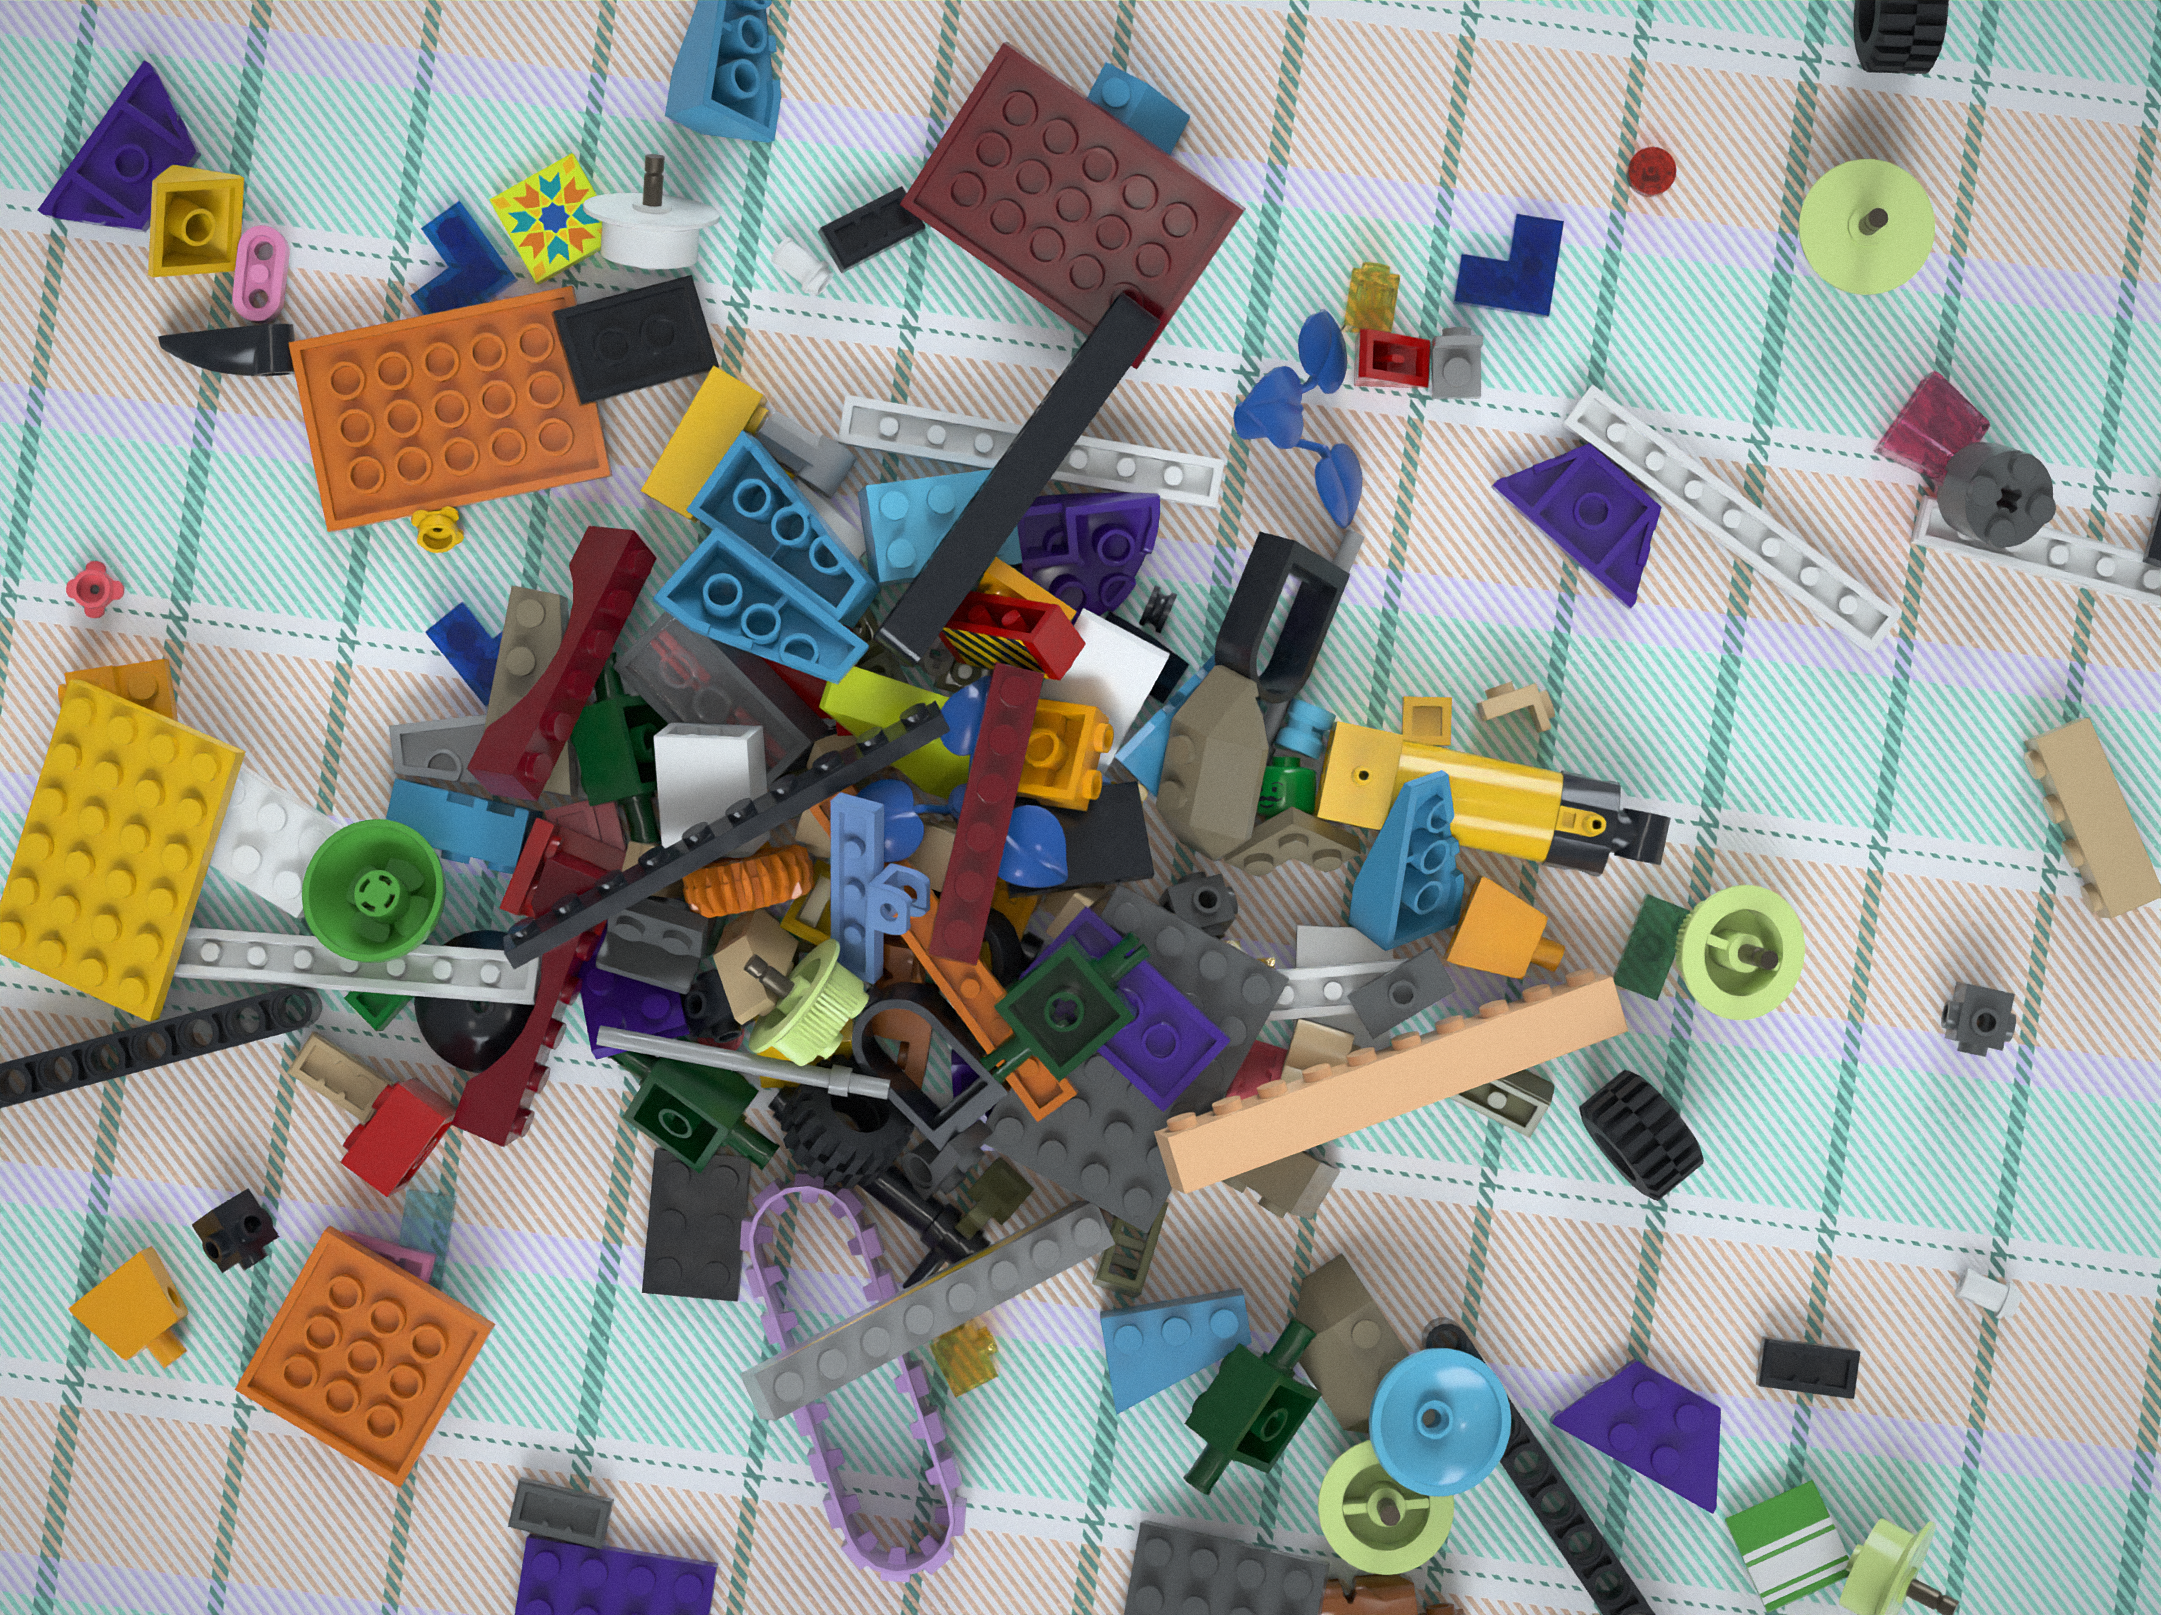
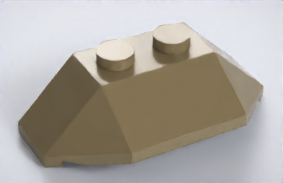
M1223 665L1213 667L1172 718L1155 806L1182 844L1212 861L1223 859L1227 856L1226 854L1251 839L1269 752L1263 715L1256 701V698L1259 696L1256 682Z
M1341 1253L1302 1279L1295 1318L1307 1325L1318 1335L1311 1341L1298 1362L1316 1389L1322 1393V1398L1343 1430L1369 1434L1370 1407L1380 1382L1391 1368L1410 1354L1343 1253ZM1433 1409L1427 1410L1423 1415L1425 1426L1430 1425L1434 1421L1435 1413Z

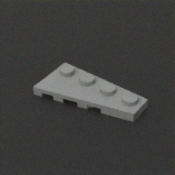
M487 714L390 725L394 773L481 784L466 768L483 736ZM576 753L575 764L576 779H578V796L574 797L587 798L581 786V769ZM542 791L543 793L559 794L554 792Z

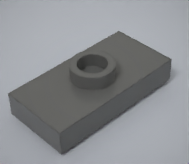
M1432 946L1347 995L1370 1036L1372 1039H1375L1453 993L1457 988Z
M521 1477L518 1481L508 1527L602 1549L615 1499Z

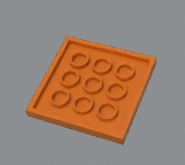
M328 1226L322 1233L234 1390L400 1488L408 1478L496 1324L334 1227Z

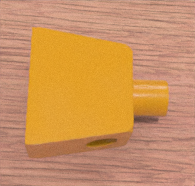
M1477 875L1442 959L1453 964L1522 980L1530 963L1555 972L1561 962L1566 946L1541 936L1548 921L1546 915L1492 880Z
M152 1246L139 1251L68 1308L73 1316L125 1361L130 1360L148 1348L163 1369H165L187 1352V1349L175 1336L171 1328L185 1318L189 1312Z

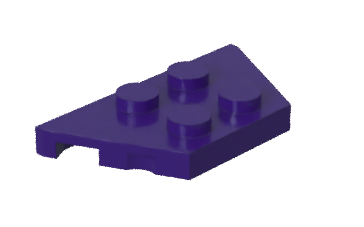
M146 60L142 62L37 211L53 219L147 232L151 221L153 179L172 164L193 167L201 156L154 66Z
M1588 443L1565 454L1498 479L1493 483L1491 488L1623 606L1629 610L1635 605L1641 576L1651 549L1652 535L1656 529L1662 507L1594 446Z
M1633 1359L1615 1371L1614 1376L1605 1382H1599L1584 1392L1585 1395L1564 1410L1561 1411L1559 1409L1549 1419L1551 1424L1714 1514L1717 1508L1721 1408L1715 1403L1640 1361Z

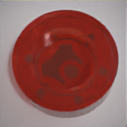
M1643 148L1628 163L1626 170L1628 184L1634 192L1644 197L1662 195L1671 187L1676 178V164L1673 157L1662 148Z

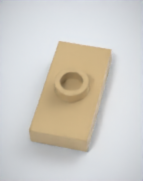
M318 1032L311 1033L287 1071L288 1074L364 1123L372 1120L377 1113L371 1106L388 1084L393 1086L396 1083Z

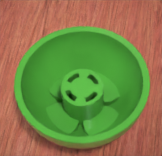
M385 819L359 821L340 829L330 836L312 857L302 886L304 915L315 937L333 953L346 959L363 963L392 961L418 948L436 928L442 916L446 899L444 870L432 846L414 829L402 823ZM393 896H395L393 902L387 908V905L391 902Z

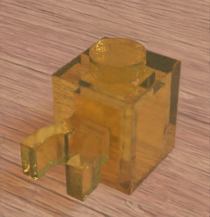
M1363 262L1361 269L1352 268L1349 275L1341 331L1358 334L1360 329H1373L1391 333L1401 275L1391 274V267L1380 263Z

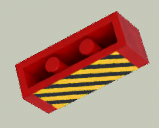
M969 591L938 635L958 663L993 669L997 662L1044 673V679L1061 681L1066 672L1072 667L1073 662L1086 645L1057 604Z

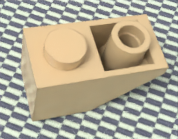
M763 908L747 911L727 924L713 955L734 1019L741 1025L758 1014L761 1016L768 1015L774 1010L779 996L759 982V978L755 979L744 970L748 960L754 954H757L768 963V966L774 967L787 977L794 967L792 958L799 943L787 930L781 928L780 924Z

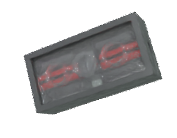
M666 611L613 665V668L668 724L694 723L763 726L767 790L829 729V726L760 656L693 632Z

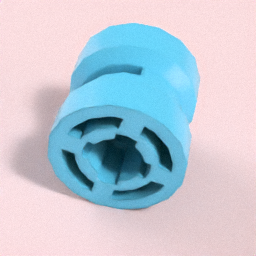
M1292 698L1287 710L1289 721L1286 727L1279 730L1274 743L1296 753L1319 760L1324 748L1321 741L1323 734L1332 728L1336 715L1312 704Z

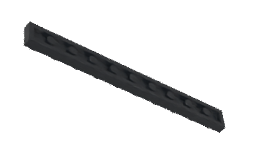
M936 700L928 705L918 703L909 707L900 714L899 721L884 729L882 727H874L865 731L856 739L855 745L840 753L837 750H833L823 754L813 762V768L797 777L794 774H789L779 778L770 785L769 792L752 801L751 798H745L737 801L725 811L724 817L709 825L707 822H700L690 827L682 834V839L671 846L664 848V846L660 845L646 851L639 857V863L623 872L620 869H616L604 874L595 882V887L579 896L576 893H571L560 898L552 905V911L535 920L533 917H527L518 921L509 928L508 935L503 937L504 955L515 970L950 732L949 725Z

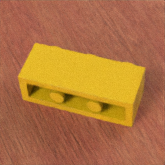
M713 365L640 491L696 524L698 519L686 509L741 431L750 432L753 435L759 432L769 414V410L764 408L768 401L762 393Z

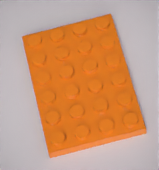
M567 286L289 342L327 532L332 533L412 517V514L418 510L432 512L441 510L446 506L457 508L613 476L598 402L579 407L552 317L553 311L578 305L574 287Z

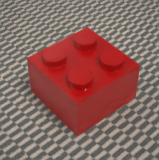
M416 1077L404 1082L397 1081L393 1086L388 1084L371 1106V1108L377 1111L372 1120H369L364 1125L359 1123L342 1145L348 1152L340 1163L386 1197L397 1193L408 1185L451 1127L457 1107Z

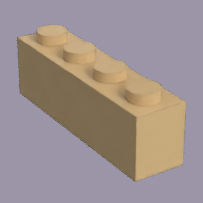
M2090 718L2075 719L2025 740L2024 743L2028 752L2024 753L2026 766L2035 780L2039 778L2047 794L2043 798L2045 811L2052 823H2059L2066 839V841L2061 843L2062 850L2069 865L2072 868L2078 867L2085 884L2080 887V891L2088 909L2092 913L2097 912L2100 918L2112 919L2161 898V884Z

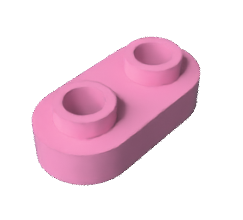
M260 225L248 229L241 236L237 249L232 293L233 305L242 317L257 324L268 323L278 317L284 306L290 256L289 245L281 233L269 226ZM266 244L272 245V257L268 260H260L258 254L260 248ZM259 292H266L268 296L267 304L262 308H255L253 304L254 296Z

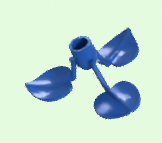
M1321 309L1318 313H1314L1306 319L1298 339L1299 358L1303 369L1310 375L1307 381L1301 384L1296 372L1288 366L1272 369L1255 385L1246 399L1237 404L1234 411V426L1237 434L1243 440L1268 438L1273 445L1282 450L1298 447L1317 452L1322 458L1315 466L1317 491L1325 508L1340 528L1346 529L1354 518L1362 493V470L1357 456L1344 443L1335 444L1330 451L1329 447L1324 444L1300 439L1304 427L1302 416L1304 408L1301 404L1302 394L1314 389L1317 384L1323 393H1335L1342 385L1347 371V349L1343 334L1332 315L1325 309Z
M983 676L959 690L945 702L941 709L951 730L940 737L947 750L955 755H970L968 777L991 676ZM884 779L873 782L863 788L856 797L884 804V862L892 863L904 860L918 849L924 837V825L917 814L951 815L954 821L958 823L967 783L961 784L952 790L947 805L918 804L914 806L911 788L908 784L899 780ZM1026 805L1013 809L999 867V878L1015 885L1030 888L1053 887L1064 884L1068 880L1065 835L1062 826L1052 813L1039 806Z

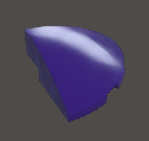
M1099 492L1037 496L1017 524L1022 564L1016 566L1015 570L1077 611L1071 621L1073 626L1083 608L1099 617L1106 611L1114 612L1136 586L1135 576L1145 556L1153 552L1160 519V495L1158 493Z

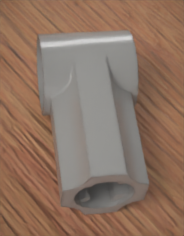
M777 410L768 418L757 438L778 463L797 473L795 476L801 482L829 499H832L857 460V457L836 441L824 435H821L819 438Z

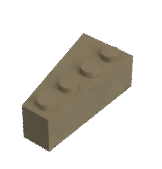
M511 586L483 734L490 724L506 714L531 690L548 668L561 645L569 624L568 598L559 594ZM570 737L543 791L578 796V779H576L575 764L576 748L573 746Z

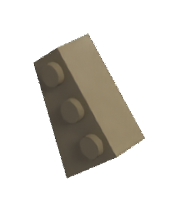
M1301 1151L1222 1180V1182L1241 1193L1244 1192L1246 1187L1254 1190L1262 1196L1258 1204L1282 1219L1286 1212L1312 1220L1341 1171L1329 1163H1323L1306 1151Z

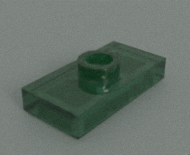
M1645 894L1613 975L1615 985L1658 1001L1676 955L1675 952L1677 950L1675 947L1678 940L1676 937L1679 934L1678 930L1681 929L1680 925L1683 924V919H1686V915L1690 914V910Z

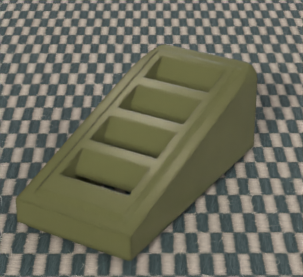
M1168 1202L1163 1204L1148 1233L1115 1215L1113 1216L1109 1231L1115 1245L1101 1252L1092 1280L1093 1285L1132 1298H1138L1141 1295L1168 1208ZM1122 1226L1147 1234L1145 1242L1120 1234ZM1116 1245L1141 1253L1139 1261L1114 1253ZM1110 1264L1135 1272L1133 1279L1108 1272Z

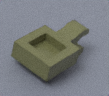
M999 1156L966 1192L977 1203L959 1221L955 1228L965 1238L970 1240L991 1217L1002 1226L1031 1194L1034 1188Z

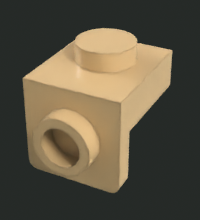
M1512 681L1485 690L1488 700L1476 704L1482 722L1528 706L1537 733L1551 729L1549 719L1555 717V711L1546 690L1539 692L1536 683L1515 690Z

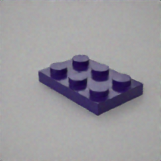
M607 921L592 957L587 962L583 961L578 977L583 980L580 994L590 1048L595 1059L598 1060L628 1051L597 1045V1036L601 1025L670 1039L690 1034L679 992L596 967V957L608 929Z

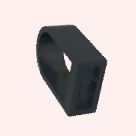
M1259 531L1217 636L1214 654L1215 666L1223 665L1256 682L1259 694L1256 698L1258 706H1260L1261 701L1279 704L1293 698L1303 688L1312 672L1350 574L1295 540ZM1289 574L1299 580L1301 584L1266 669L1258 677V650Z
M898 982L888 985L881 990L874 984L865 991L869 995V1000L861 1011V1015L853 1029L852 1050L855 1060L866 1076L891 1080L888 1098L941 1151L948 1142L965 1131L1006 1096L1011 1089V1085L1006 1079L1000 1084L991 1076L997 1066H994L989 1072L985 1069L980 1059L988 1054L957 1011L938 992L928 986L914 982ZM894 1008L906 1009L920 1015L980 1077L940 1110L881 1049L873 1033V1016L881 1011Z

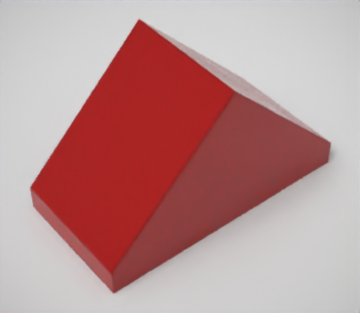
M1360 329L1355 338L1354 386L1429 388L1430 340L1373 329Z

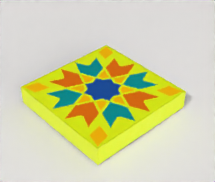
M573 153L489 199L537 285L544 283L601 251L602 221L587 215L583 210L584 202L591 197L597 196Z

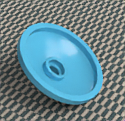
M1450 1348L1422 1350L1398 1362L1380 1382L1374 1394L1369 1413L1370 1441L1383 1469L1402 1486L1428 1496L1440 1497L1459 1494L1482 1482L1501 1460L1507 1447L1511 1430L1510 1404L1499 1378L1478 1358ZM1433 1409L1435 1413L1434 1421L1430 1425L1425 1426L1423 1415L1427 1410Z

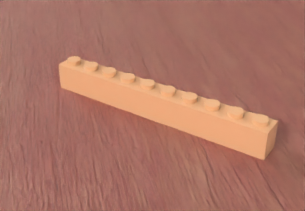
M1593 968L1577 970L1565 976L1566 983L1551 988L1550 984L1536 985L1522 991V999L1508 1004L1504 999L1486 1003L1478 1008L1480 1014L1467 1019H1463L1462 1015H1457L1439 1020L1435 1023L1436 1030L1419 1035L1418 1031L1400 1034L1391 1039L1392 1046L1376 1052L1374 1047L1351 1052L1346 1056L1348 1062L1332 1068L1329 1063L1315 1065L1303 1070V1078L1286 1084V1081L1281 1079L1259 1086L1257 1088L1258 1094L1241 1100L1240 1096H1231L1214 1102L1212 1104L1213 1111L1196 1116L1194 1112H1188L1174 1116L1166 1121L1168 1127L1154 1132L1170 1185L1184 1194L1190 1193L1628 1032L1613 976L1595 973Z

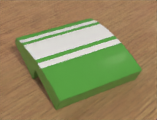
M1813 1480L1725 1519V1524L1746 1565V1571L1767 1614L1844 1580L1850 1574L1846 1570L1849 1561L1848 1554Z

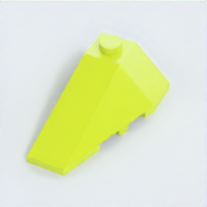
M854 666L838 685L827 681L819 707L858 738L862 733L871 728L882 727L884 729L899 721L900 714L915 704L925 703L928 705L936 700L938 706L942 709L949 697ZM939 737L890 765L899 769L910 778L912 783L921 791L948 799L955 787L967 783L970 755L958 756L951 753L943 745Z

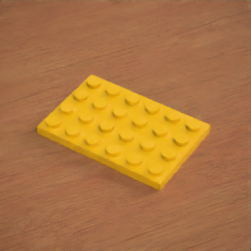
M80 679L70 680L0 901V954L148 1022L158 1020L246 751Z

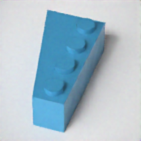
M742 430L686 510L712 530L715 527L719 528L838 622L854 628L881 588L757 438Z

